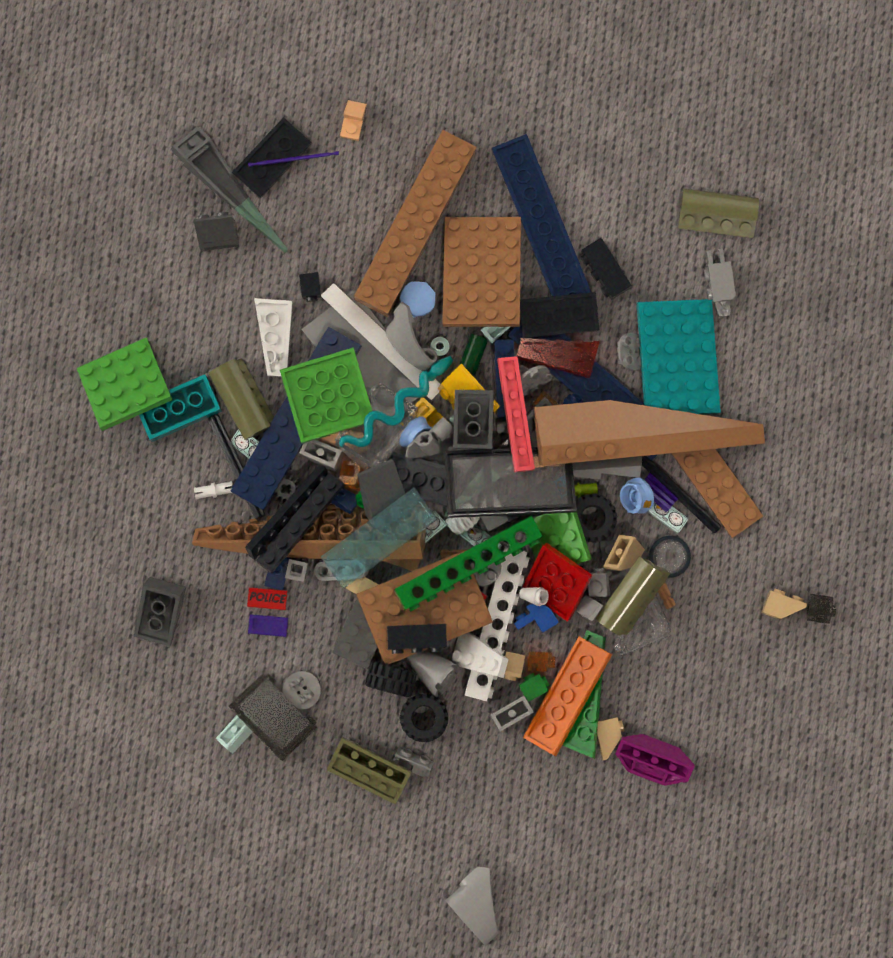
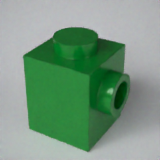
M534 672L524 677L525 682L519 684L528 702L547 692V687L550 686L545 676L541 677L539 674L535 676Z

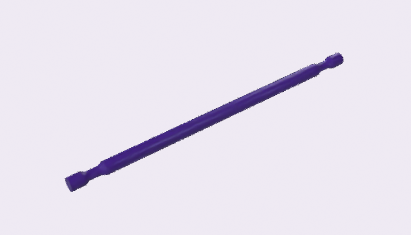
M339 151L248 163V166L339 155Z

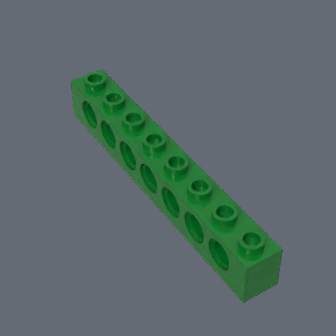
M530 516L395 588L394 592L403 609H409L411 612L419 608V603L425 599L427 602H430L438 597L437 593L443 590L444 593H447L454 589L453 584L459 581L463 584L472 579L470 575L476 572L480 575L489 570V565L495 563L497 566L506 561V556L512 554L514 557L523 552L522 548L526 545H529L531 548L540 543L539 538L543 536L533 517ZM521 532L525 535L523 543L516 541V533ZM503 541L508 544L506 552L499 550V542ZM482 551H489L491 553L489 561H484L481 558ZM465 560L473 561V570H467L464 567ZM449 569L456 570V579H449L447 577ZM437 578L440 581L439 588H432L430 586V579ZM420 587L423 590L422 597L416 598L412 593L413 588Z

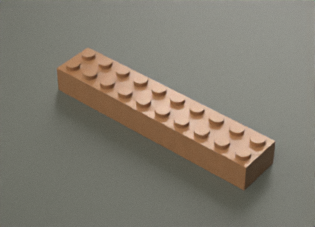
M442 130L354 295L355 301L389 317L401 291L405 287L476 153V146Z

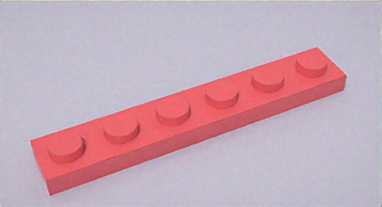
M518 357L498 358L497 363L514 473L533 471L535 466Z

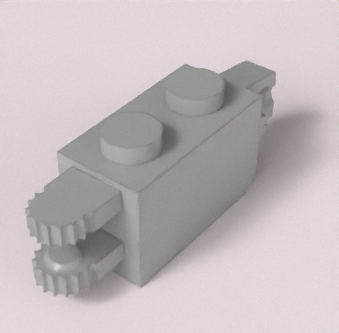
M718 249L719 263L713 264V254L711 250L706 251L708 265L706 267L707 270H704L705 281H709L707 298L712 300V305H715L718 317L730 316V302L736 296L731 261L725 262L723 249Z

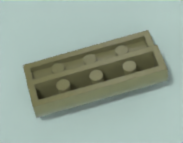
M683 188L678 222L679 229L754 238L759 198Z
M242 358L230 360L209 372L244 440L257 436L271 426L270 423L274 416Z
M639 556L598 614L596 620L611 632L619 636L622 634L627 636L639 617L643 615L646 607L655 598L658 590L666 582L670 572Z
M344 737L341 738L327 768V771L395 805L412 771Z

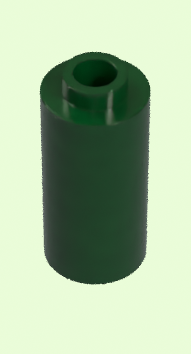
M470 334L460 364L472 376H476L488 343L487 339L474 334Z

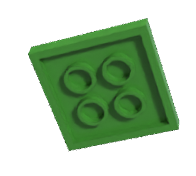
M577 512L543 514L533 518L543 536L539 538L540 543L531 547L535 560L545 543H548L577 564L591 560Z

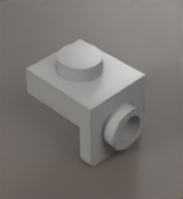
M605 568L594 569V572L591 573L593 576L588 584L589 597L610 596L609 576L612 575V571H606Z

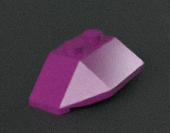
M645 734L622 737L615 753L628 772L664 786L688 782L695 767V764L679 747Z

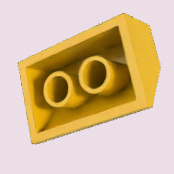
M462 364L438 387L439 394L443 399L448 400L452 404L453 410L455 390H485ZM494 400L495 414L496 411L499 409L500 405Z

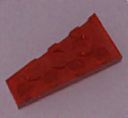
M521 338L516 356L521 360L590 378L600 341L584 342L583 340L564 341L557 339L556 341H550L546 339Z

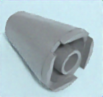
M426 650L423 653L414 654L406 659L407 664L417 673L420 680L436 697H438V693L442 695L455 680L453 674L455 672L458 674L460 670L456 663Z

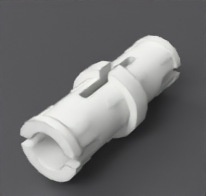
M230 481L194 487V493L203 492L196 494L195 498L196 500L211 496L216 498L217 495L232 493L230 491L232 488L225 489V487L233 486V483Z

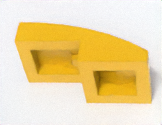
M421 398L410 409L416 418L425 417L430 427H433L443 417L425 398Z

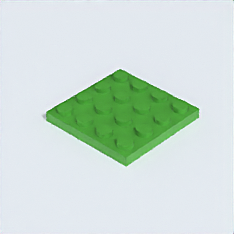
M147 337L77 368L101 431L173 400Z
M354 348L280 370L302 444L364 425L365 416L373 411Z

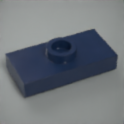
M345 488L331 502L348 514H351L357 507L356 495Z
M286 557L272 574L269 571L267 572L265 587L284 590L285 575L289 559L291 558Z

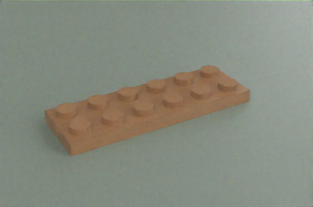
M716 449L671 453L731 538L763 517L760 510Z

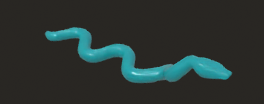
M451 356L442 358L431 366L429 372L422 371L419 375V387L400 389L395 395V414L393 416H388L380 411L369 412L364 419V437L342 436L339 446L342 447L345 443H350L357 447L368 446L373 439V423L375 420H379L389 426L401 423L405 415L404 399L407 397H426L429 392V381H434L437 376L444 374L453 363V358Z

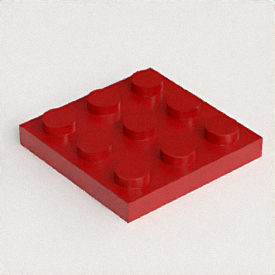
M545 543L522 588L543 587L549 594L545 606L568 622L571 620L593 575L557 549Z

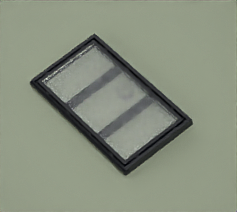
M532 447L535 469L533 471L514 473L511 448L444 451L448 518L575 513L577 507L573 463L539 465L538 448Z

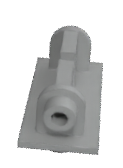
M398 747L392 761L406 769L413 765L412 773L422 777L429 776L434 764L427 756H419L408 748Z

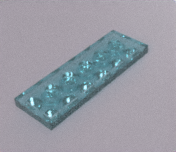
M412 488L322 555L321 558L342 588H346L435 522L437 518L416 488Z

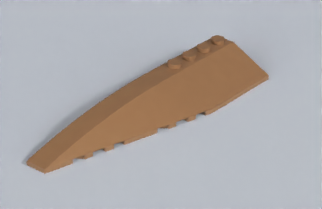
M613 400L534 407L539 465L542 466L765 443L763 424Z
M408 502L410 514L377 529L374 528L365 516L364 509L358 505L351 514L336 508L335 505H330L327 507L328 510L321 514L286 557L307 559H423L427 502ZM267 516V520L264 521L249 519L250 523L240 525L238 522H232L223 528L221 525L195 529L192 544L194 546L248 554L245 546L272 516Z

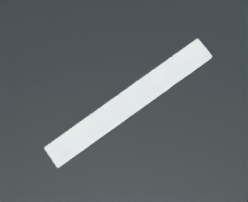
M333 283L321 297L413 384L419 387V375L422 370L407 362L392 346L386 332ZM436 379L429 381L427 397L431 400L439 393L438 387L440 383Z

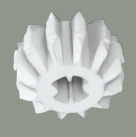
M468 503V504H463V505H462L461 507H459L458 509L474 508V507L471 506L470 503ZM480 517L447 518L446 523L452 532L459 535L473 528Z

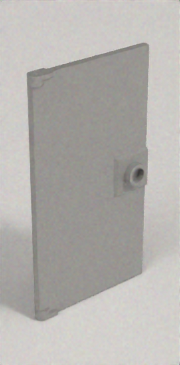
M354 289L349 292L347 296L386 332V329L373 312L365 305L354 300L356 290ZM332 306L301 329L315 348L328 327L362 346L356 357L373 411H380L388 416H393L395 414L394 399L396 393L402 388L417 387ZM405 398L404 409L418 398ZM376 420V422H374L378 428L384 425V423L379 420Z

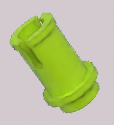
M578 482L574 485L575 496H578V498L582 495L598 494L596 482L580 484Z

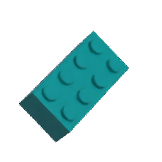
M204 374L170 389L172 401L139 416L149 440L154 442L209 418L211 415L222 412V409L208 377Z

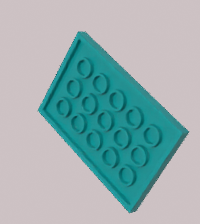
M712 300L636 303L644 406L695 414L721 413Z

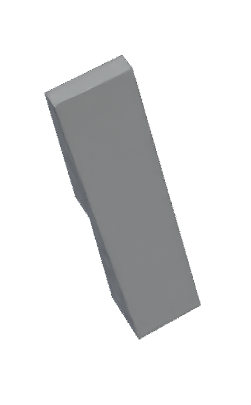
M642 456L573 463V475L576 477L601 479V473L640 478ZM564 464L562 475H565Z

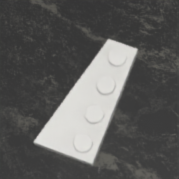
M254 298L267 376L281 377L280 370L288 367L293 302Z
M468 632L458 637L451 662L456 663L462 668L504 678L508 658L489 647L487 643L479 640L476 635Z

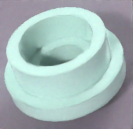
M436 337L432 340L430 348L436 352L437 356H443L449 351V342L443 337ZM442 343L444 347L439 350L436 348V345Z

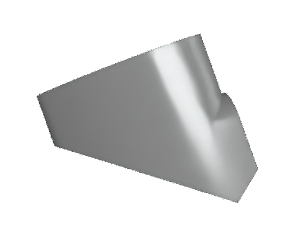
M401 302L393 312L395 318L387 326L386 335L395 350L407 362L419 370L427 371L437 360V354L431 348L420 347L413 331L416 323L410 306Z
M442 417L429 431L420 433L407 446L406 457L444 461V451L474 449L453 448L454 427ZM479 459L453 460V464L470 469Z
M477 866L462 880L460 887L445 901L486 946L499 934L493 906L490 868Z

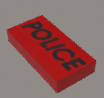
M249 588L247 607L286 610L288 591Z

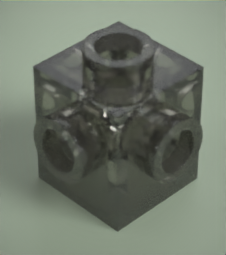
M810 593L807 605V621L830 624L831 617H835L836 605H833V597Z

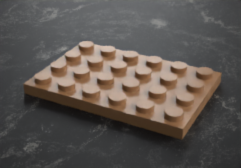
M445 217L443 327H520L521 217Z
M464 551L356 594L383 663L392 664L417 654L411 653V649L404 650L402 654H392V650H387V626L446 624L447 641L493 623L474 574L470 575L471 580L463 584L460 581L453 584L455 588L447 593H444L443 590L437 593L438 597L434 600L427 602L425 599L420 602V607L411 612L409 609H403L394 592L395 588ZM465 560L464 567L467 570H472L468 560ZM449 569L447 577L449 579H456V570ZM437 578L430 579V586L434 589L439 588L440 581ZM415 587L412 593L416 598H420L423 595V590L420 587Z

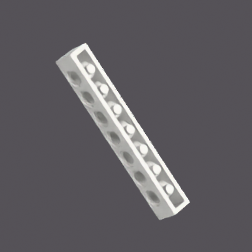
M505 546L503 552H506L508 550L507 546ZM525 551L514 557L512 554L505 557L506 561L501 563V574L494 584L488 611L492 621L495 619L502 620V629H494L492 623L483 626L479 639L487 643L489 638H496L498 646L494 649L504 655L505 651L501 649L503 642L507 643L509 631H506L508 623L512 624L515 614L511 612L513 605L517 606L519 594H516L518 586L522 587L525 577L521 575L522 570L527 568L530 557L526 556L527 552ZM511 563L518 566V572L515 574H511L507 570V566ZM505 582H510L513 585V590L509 593L504 592L502 589V585ZM504 600L508 603L506 611H500L497 608L499 601ZM471 670L465 696L487 701L488 698L492 699L494 687H491L493 679L497 680V676ZM479 675L487 676L488 683L485 686H480L477 683Z

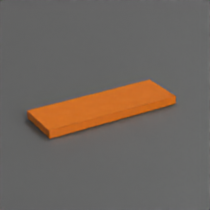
M578 636L523 738L548 753L557 756L612 654Z

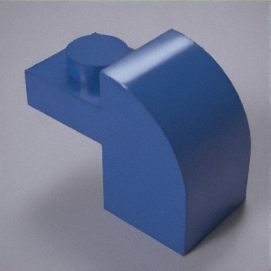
M531 604L526 606L530 614L526 615L524 612L516 617L517 622L514 625L519 630L534 620L543 633L559 622L547 606Z

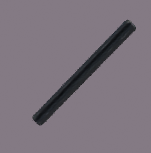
M211 415L208 418L209 423L237 480L243 470V466L219 415ZM247 502L255 519L265 516L263 510Z
M642 456V466L678 498L690 512L713 533H717L720 530L721 525L658 465L647 456Z

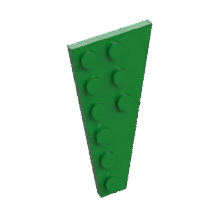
M586 630L583 638L605 650L606 638ZM603 672L562 745L594 759Z

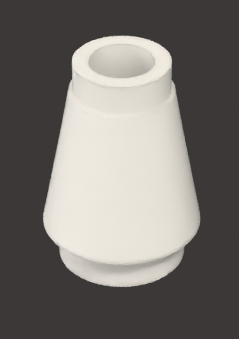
M543 587L521 588L519 592L521 599L536 606L545 605L549 598L548 591Z

